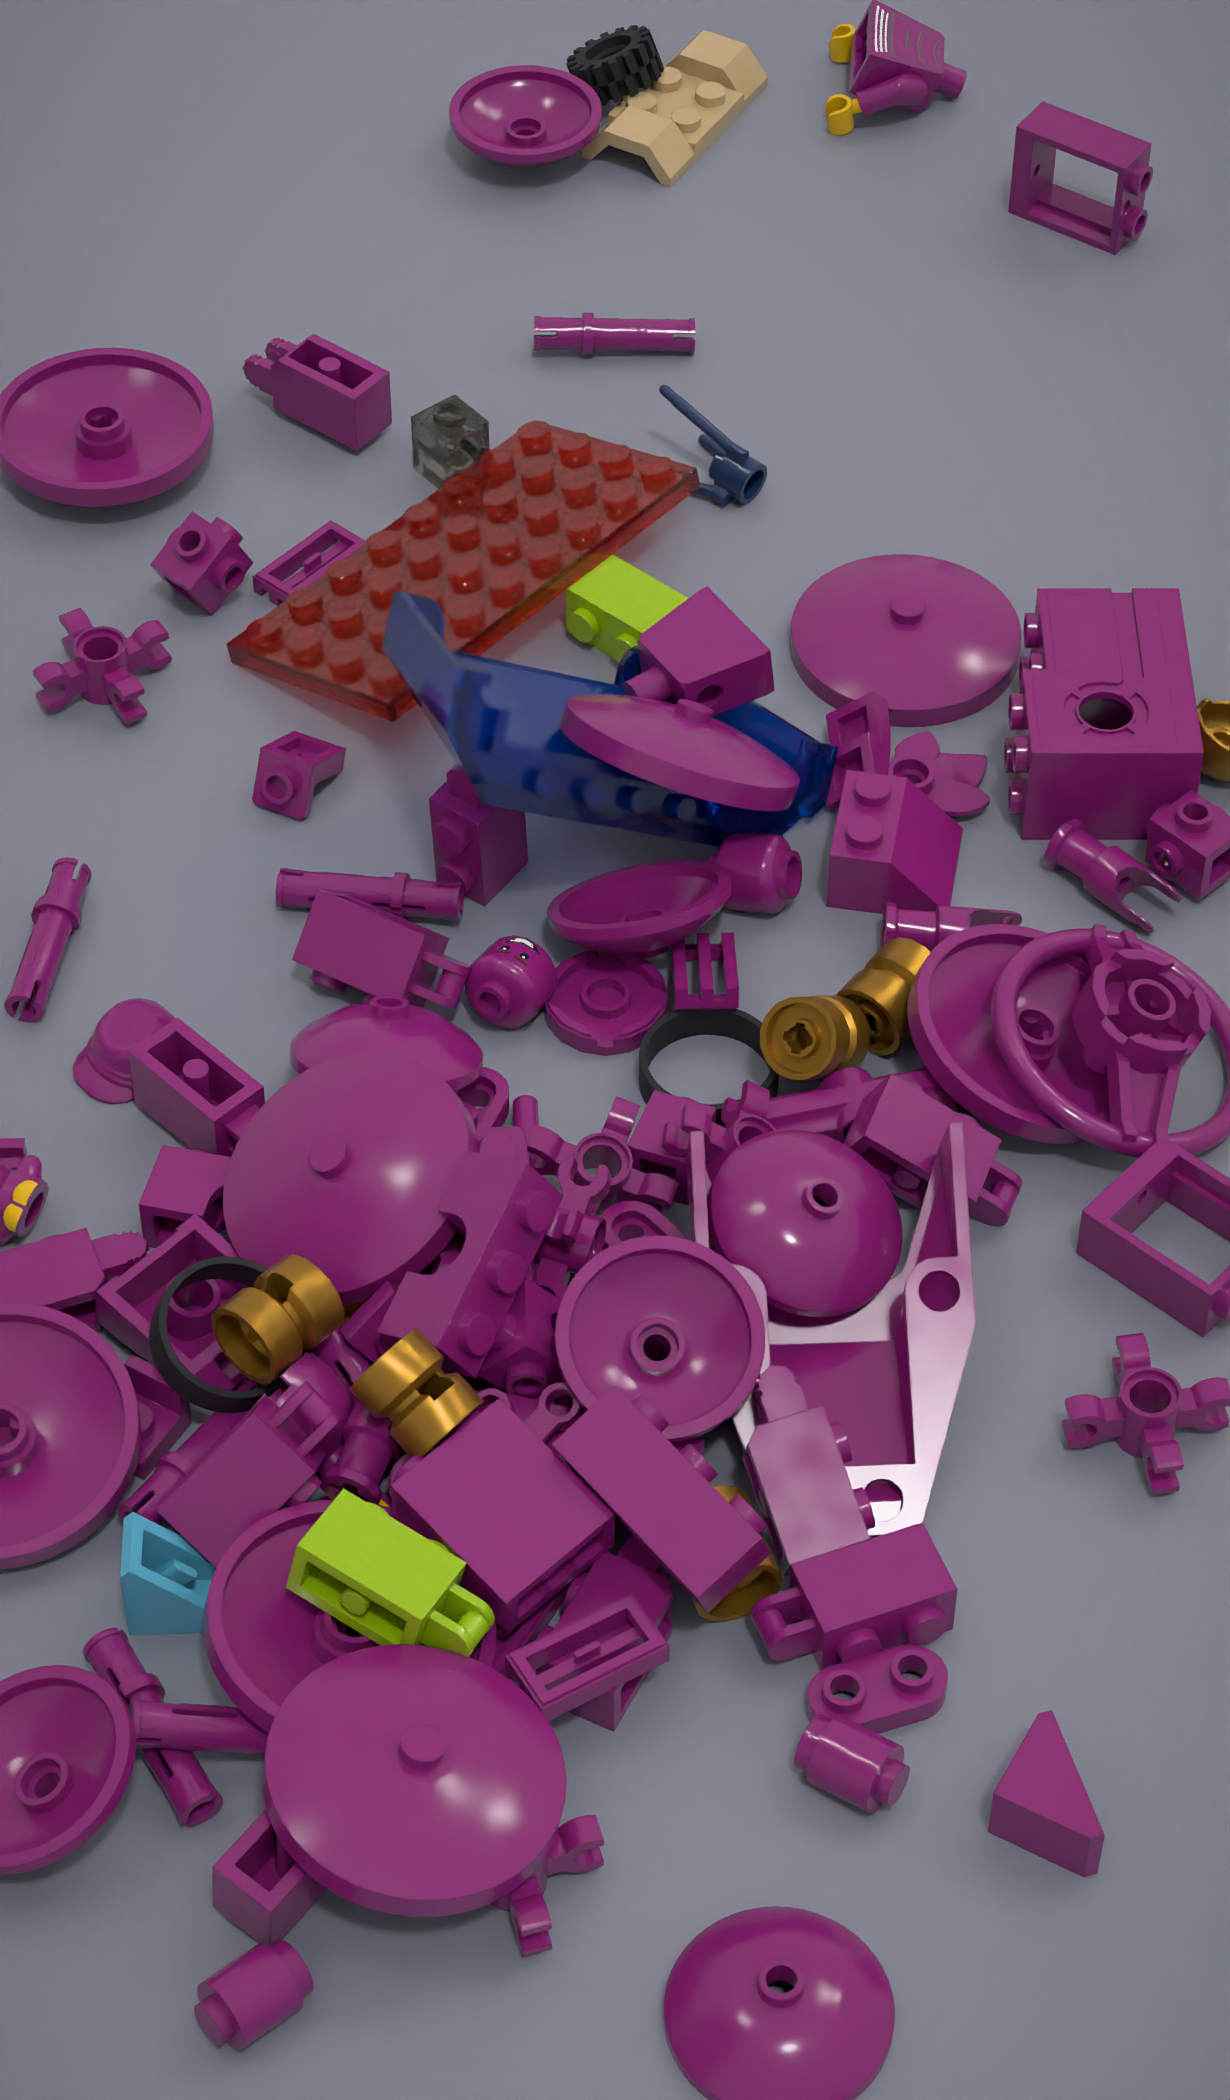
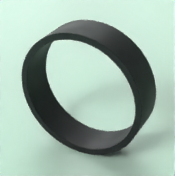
M736 1008L735 1010H675L660 1018L645 1034L639 1051V1089L645 1104L647 1105L654 1090L670 1094L655 1081L648 1069L654 1057L662 1049L683 1038L697 1035H718L732 1038L748 1045L765 1061L760 1048V1028L762 1022ZM767 1064L770 1073L761 1087L768 1089L770 1098H774L778 1092L779 1074ZM723 1103L706 1104L716 1107V1124L725 1128L726 1124L721 1120Z
M229 1256L213 1257L199 1261L179 1273L157 1304L149 1328L151 1354L165 1382L188 1402L214 1412H245L251 1410L264 1393L270 1398L276 1390L287 1384V1382L279 1377L264 1387L247 1391H232L212 1386L193 1375L181 1363L171 1346L167 1332L168 1305L171 1298L181 1289L193 1283L211 1279L230 1280L254 1288V1282L258 1276L268 1269L267 1267L248 1259Z

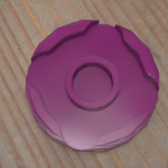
M597 950L584 951L562 961L555 968L557 971V987L551 1000L548 1003L545 1002L543 1007L547 1027L560 1042L583 1053L603 1056L629 1053L639 1048L651 1026L667 1015V987L664 977L651 962L633 953L598 956Z

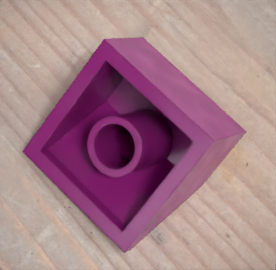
M846 770L829 854L826 907L883 914L885 902H895L898 909L935 911L938 905L950 906L963 828L906 777Z

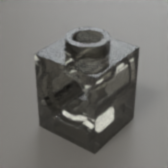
M454 394L411 416L413 468L446 496L490 474L489 421Z

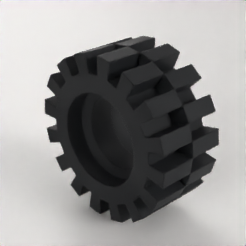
M631 25L627 30L624 27L616 28L612 34H608L607 31L600 34L601 38L597 40H588L585 42L586 47L576 48L573 51L574 55H570L567 59L568 63H566L570 74L582 79L593 88L600 99L601 106L607 105L610 100H613L614 103L623 101V96L628 94L631 97L638 94L639 88L647 89L652 85L651 81L658 80L661 77L660 72H664V66L650 30L645 26L638 28V25Z

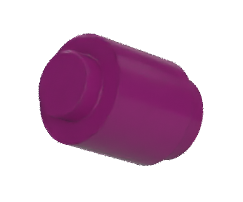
M822 1714L817 1715L805 1729L794 1757L795 1768L806 1773L808 1783L870 1814L875 1813L883 1804L891 1807L897 1802L907 1784L910 1767L903 1763V1746L840 1715L833 1719Z
M278 1939L269 1946L265 1943H258L198 1985L197 1993L200 2003L194 2006L195 2016L200 2027L213 2043L222 2045L226 2042L232 2048L242 2050L300 2010L303 2006V1997L313 1991V1980L304 1960L288 1942Z

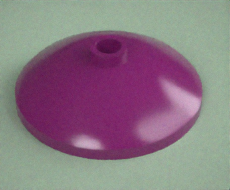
M517 65L487 71L463 84L456 91L450 102L449 120L455 137L465 147L482 158L511 166H539L566 159L589 144L600 129L602 107L600 99L593 88L573 74L544 66Z
M669 860L644 863L606 872L568 888L549 904L547 915L551 929L571 943L604 953H633L643 959L651 958L665 953L669 949V945L688 938L719 913L732 893V884L729 872L724 867L711 862Z
M377 996L372 998L370 1002L353 1004L338 1009L308 1024L292 1039L290 1044V1063L299 1074L325 1061L344 1055L362 1052H388L415 1059L430 1067L456 1091L476 1081L481 1075L483 1067V1052L467 1032L437 1013L422 1007L409 1005L406 999L397 996Z
M803 1130L767 1132L755 1136L737 1147L727 1157L713 1179L708 1195L707 1209L708 1228L717 1253L731 1264L747 1267L760 1277L766 1289L767 1304L785 1312L807 1317L841 1315L856 1310L868 1303L884 1288L892 1277L898 1265L903 1244L902 1221L897 1203L887 1183L877 1170L865 1158L845 1144L828 1136ZM813 1196L822 1199L828 1207L819 1205Z
M659 1235L642 1236L622 1241L603 1250L589 1260L574 1276L563 1295L557 1313L554 1335L555 1354L560 1373L569 1392L585 1411H588L614 1385L630 1401H633L641 1393L670 1424L662 1434L670 1442H678L692 1439L717 1428L736 1413L753 1390L763 1364L765 1353L764 1320L751 1287L741 1273L721 1255L699 1243L683 1238ZM650 1342L661 1343L667 1349L668 1357L662 1361L650 1360L644 1354L643 1347Z
M68 1665L41 1666L14 1674L0 1681V1874H17L33 1871L54 1863L72 1853L92 1837L107 1821L126 1790L136 1755V1733L133 1719L127 1705L110 1684L88 1670Z
M771 1906L744 1910L720 1919L705 1928L685 1947L674 1964L666 1985L663 2019L667 2043L674 2061L688 2082L708 2100H855L875 2080L887 2059L893 2038L895 2006L891 1986L882 1965L870 1948L856 1934L838 1922L815 1912L793 1907ZM774 1981H785L794 1988L787 1993H777L771 1990L768 1985Z

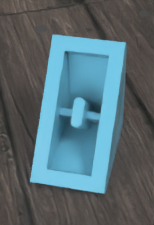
M135 1512L124 1517L120 1581L129 1635L203 1633L205 1603L216 1568L184 1537Z

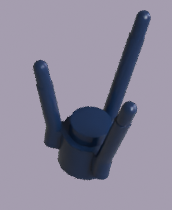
M661 385L659 388L660 394L705 433L699 436L698 441L715 455L709 468V477L714 480V484L709 485L646 468H641L638 471L639 477L660 485L709 497L722 506H726L731 498L742 504L751 502L759 494L766 481L767 467L749 456L748 450L730 440L668 385Z

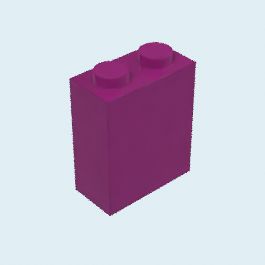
M500 1398L481 1413L474 1410L467 1415L460 1424L449 1432L447 1440L429 1455H424L422 1458L415 1455L409 1459L396 1473L393 1483L390 1485L393 1517L425 1538L440 1542L450 1553L467 1562L460 1586L490 1606L495 1616V1622L507 1634L615 1544V1513Z

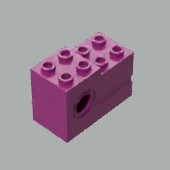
M1037 588L1035 613H1025L1024 647L1031 648L1029 656H1020V694H1010L1009 729L1016 730L1015 736L1006 737L1004 742L1005 773H1015V779H1010L1008 786L1009 815H1019L1022 840H1050L1065 822L1071 821L1074 818L1083 822L1087 826V833L1096 840H1148L1147 824L1159 807L1164 804L1171 805L1190 790L1198 792L1204 755L1179 588H1132L1131 593H1112L1111 588Z

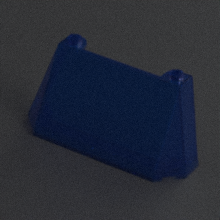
M397 590L393 592L382 649L482 804L717 847L721 846L726 837L739 832L778 834L783 837V834L802 817L811 819L826 806L839 746L816 740L754 700L715 715L712 718L758 741L797 772L800 777V783L791 806L785 810L758 811L737 808L665 788L602 761L577 746L564 735L559 725L570 697L579 694L625 695L623 683L642 673L638 646L629 649L621 658L614 684L453 651L442 639L444 617L439 605L434 600Z

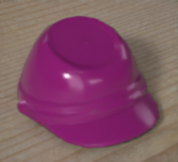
M131 998L117 1003L102 1016L95 1027L93 1035L87 1042V1046L78 1054L72 1067L76 1083L88 1095L98 1101L114 1104L135 1100L128 1051L176 1018L156 1001Z

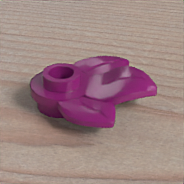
M930 731L909 736L896 746L894 759L889 763L887 775L908 778L949 816L973 815L990 805V797L978 788L983 781L988 761L985 755L941 753L939 744Z

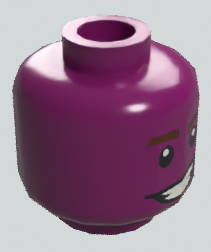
M512 935L496 940L470 965L472 968L464 984L465 994L470 1006L482 1019L493 1026L510 1029L523 1026L545 1006V1002L548 1003L551 1000L557 987V971L552 959L541 946L528 938Z

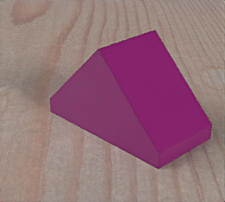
M1053 1711L1038 1713L993 1793L988 1833L1075 1874L1087 1877L1098 1874L1105 1834Z

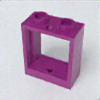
M1042 101L1016 126L1008 212L1116 255L1131 239L1135 240L1141 235L1147 222L1148 213L1143 208L1145 192L1153 176V168L1149 166L1152 143ZM1056 149L1117 172L1114 207L1053 184Z
M1162 1136L1082 1210L1076 1253L1194 1332L1205 1337L1222 1319L1230 1321V1265L1209 1285L1132 1233L1161 1205L1168 1201L1230 1241V1178Z

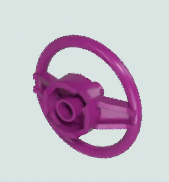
M1094 924L1091 929H1069L1045 934L1025 944L1009 958L997 978L992 994L991 1019L994 1036L1001 1056L1018 1085L1051 1119L1085 1141L1103 1149L1139 1158L1162 1136L1192 1155H1196L1213 1148L1230 1135V1009L1216 991L1189 966L1164 950L1138 939L1135 931L1124 929L1117 933L1107 931L1106 926ZM1068 954H1085L1092 971L1091 976L1073 1001L1072 1022L1078 1039L1084 1046L1082 1049L1084 1062L1092 1070L1107 1074L1110 1123L1082 1109L1061 1093L1038 1068L1023 1042L1017 1019V1002L1020 989L1025 979L1036 967L1053 958ZM1211 1027L1220 1043L1226 1061L1227 1088L1224 1099L1215 1114L1201 1125L1186 1131L1168 1134L1180 1072Z

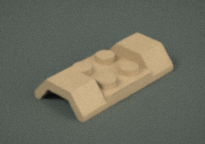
M706 30L701 31L664 65V72H660L661 77L658 80H652V85L647 89L639 88V93L632 97L629 94L626 95L623 101H620L610 111L608 123L589 144L582 148V157L592 160L608 145L644 157L660 184L670 188L768 85V76L747 44Z

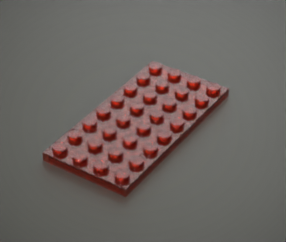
M533 420L519 427L514 435L496 448L483 453L477 462L459 475L446 480L441 488L422 502L409 507L404 515L385 529L369 536L366 544L346 559L332 563L327 568V573L306 588L292 592L282 604L264 617L251 622L246 630L226 644L231 662L394 722L699 489L701 486L697 468L672 461L667 457H659L631 449L626 445L614 444L590 437L585 433H577L549 425L544 421Z

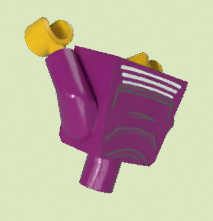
M872 0L856 30L853 25L840 24L833 30L832 38L829 41V52L832 61L839 63L851 61L849 93L857 96V98L851 100L847 95L835 94L827 100L825 111L829 132L832 135L849 133L854 128V114L863 112L864 116L889 107H899L917 113L925 110L934 92L956 99L964 87L967 71L944 62L945 38L940 32L879 1Z

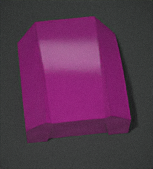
M195 1213L177 1227L175 1234L119 1278L115 1276L96 1291V1321L138 1355L155 1365L149 1343V1328L154 1310L171 1282L179 1273L199 1261L213 1257L239 1256L230 1243ZM204 1280L188 1285L171 1298L166 1320L169 1340L181 1363L193 1375L212 1386L232 1390L246 1379L247 1376L231 1363L220 1348L212 1330L211 1316L216 1309L243 1288L249 1287L230 1280Z

